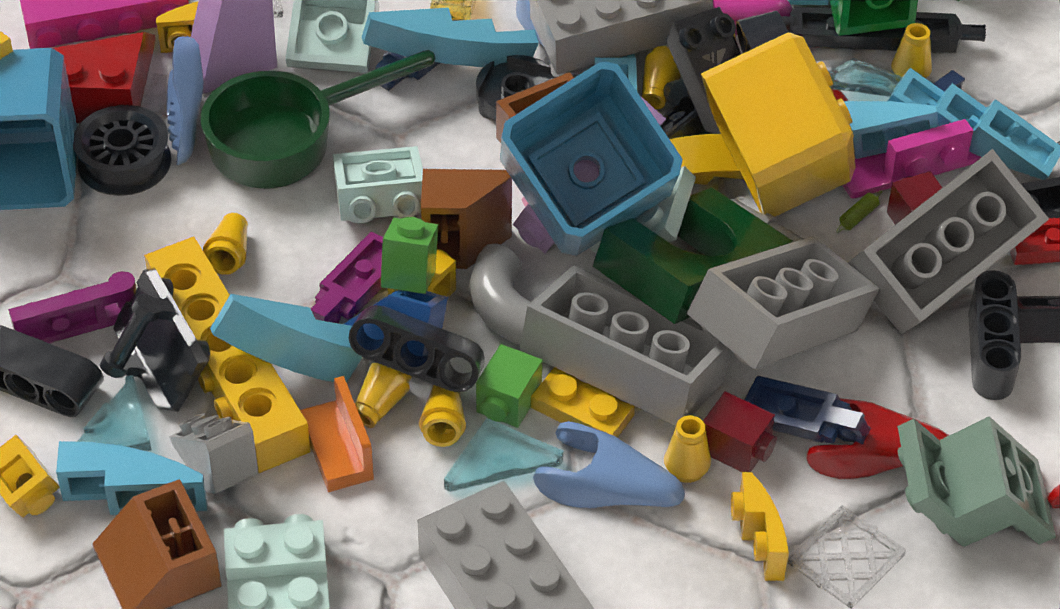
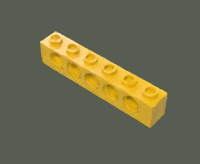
M193 236L145 254L146 269L154 267L160 277L169 278L172 281L174 288L172 298L196 339L205 340L210 347L209 361L200 374L198 382L205 394L212 392L215 397L213 402L218 417H231L232 420L250 423L254 435L258 473L310 453L308 423L273 365L230 345L212 334L210 328L230 294L195 237Z

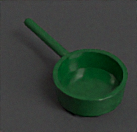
M424 50L323 90H320L312 82L301 76L282 71H256L234 77L221 84L209 95L201 111V126L211 159L215 167L224 176L248 187L271 189L293 184L310 174L325 156L330 116L329 105L427 68L434 64L436 57L432 51Z

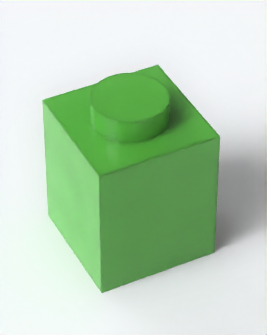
M416 217L393 218L383 237L381 287L426 294L436 271L438 224L426 223Z
M500 344L476 382V412L485 415L492 421L503 422L518 428L531 408L532 394L542 383L543 359Z

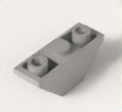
M202 413L181 422L179 426L182 431L169 436L172 445L185 465L203 474L206 492L216 494L258 474L254 435L249 422L232 420L231 417L219 418L218 415L207 417L206 413Z

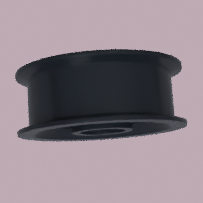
M116 105L98 110L85 118L74 133L73 147L78 157L77 167L79 175L86 185L103 194L125 196L146 191L158 184L166 176L172 161L171 151L167 145L168 131L166 124L156 113L143 107Z

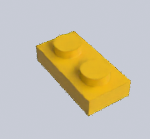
M556 367L551 370L531 396V408L561 423L567 421L579 423L606 432L617 438L634 417L635 413L634 405L623 402L617 397L591 384L584 383Z

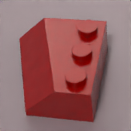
M141 32L53 48L64 55L76 123L80 124L92 113L111 106L134 105L141 107L156 42L155 34Z

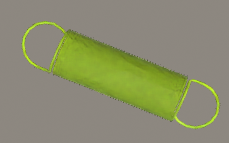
M869 192L839 217V227L842 225L845 228L844 230L848 229V231L855 227L880 205V194L876 196Z

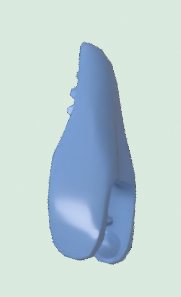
M188 36L178 37L175 40L172 59L173 69L170 71L167 84L168 124L171 125L168 127V132L170 133L169 140L172 141V149L177 150L176 165L184 164L192 155L204 89L199 44L194 38Z
M570 421L559 424L555 432L556 436L562 443L568 446L596 453L591 464L578 472L552 467H539L533 475L534 483L542 494L559 504L571 507L597 508L614 505L672 507L679 505L685 497V489L682 483L659 464L611 434Z

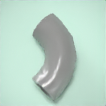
M488 244L478 255L469 281L474 308L490 330L520 346L527 306L531 303L520 296L514 287L515 280L522 269L521 261L511 249L499 244Z

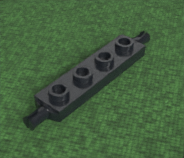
M793 7L790 16H781L788 32L804 37L808 47L897 51L906 27L839 36L835 30L831 8ZM916 13L915 23L923 24L930 29L932 53H956L961 40L985 41V24H962L958 16L952 13Z

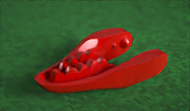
M840 398L841 401L850 404L851 410L865 415L864 419L871 429L864 443L816 445L809 448L806 457L809 466L813 470L825 476L838 479L870 477L903 467L898 456V448L901 447L897 426L914 418L872 402ZM915 419L937 439L941 440L949 436L943 430Z

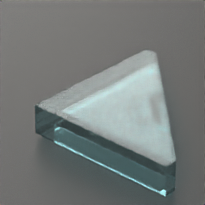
M855 58L829 71L833 81V85L830 86L831 89L887 97L891 96L902 78L899 75Z
M133 375L125 377L124 386L109 403L106 402L83 428L84 434L77 442H97L122 445L143 451L152 450Z
M486 418L444 478V489L452 492L536 472L539 467H558L563 462L564 451Z

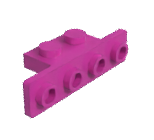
M963 119L889 140L886 153L859 159L855 158L856 168L852 179L842 186L849 197L855 199L869 192L876 193L880 190L890 189L892 182L899 181L904 177L915 176L931 171L935 176L972 165L981 158L969 152L974 130L967 120Z

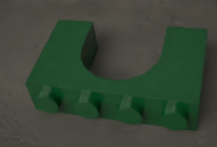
M711 187L690 195L677 237L704 255L691 253L674 246L634 218L605 228L592 267L670 322L677 324L690 318L687 312L708 269L792 243L793 240Z

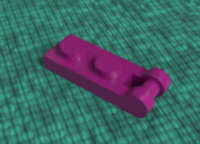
M116 272L109 277L108 282L8 309L13 330L47 343H53L113 326L125 302H130L137 290L135 277L129 272Z

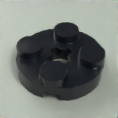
M526 55L507 56L506 63H500L494 66V61L486 64L480 70L476 79V98L479 113L485 118L496 120V101L519 93L513 92L517 87H522L526 90L554 79L555 77L551 74V67L540 59Z

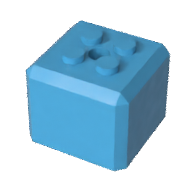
M53 48L16 49L0 59V210L65 207L74 199L77 155L74 151L73 142L77 123L64 55Z
M600 61L505 121L501 137L500 162L561 253L575 256L600 242L605 228L631 218L635 219L670 197L680 175L683 160L620 66L607 61ZM582 160L592 161L599 169V176L592 182L580 181L574 174V166Z

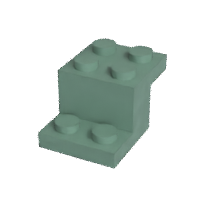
M990 416L941 440L937 439L915 419L897 426L901 447L898 448V456L906 470L908 486L905 488L906 498L912 509L916 513L924 514L934 522L942 534H948L963 547L1012 525L1018 532H1025L1039 545L1056 538L1038 459Z

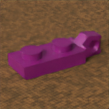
M370 232L319 283L320 291L315 296L316 304L311 308L316 320L338 324L341 317L349 320L354 316V313L357 314L382 289V236Z

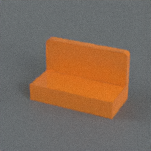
M344 376L334 378L336 400L300 410L308 423L310 446L328 493L374 480L371 442Z

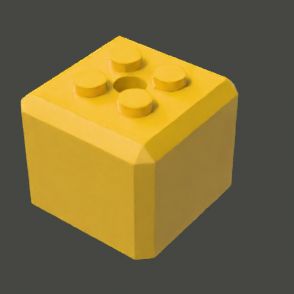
M788 32L701 73L713 118L760 213L763 215L769 213L776 217L851 181L856 168L853 145L854 134L850 126L853 121L842 98L836 100L830 88L833 85V81L823 61L816 63L804 37Z

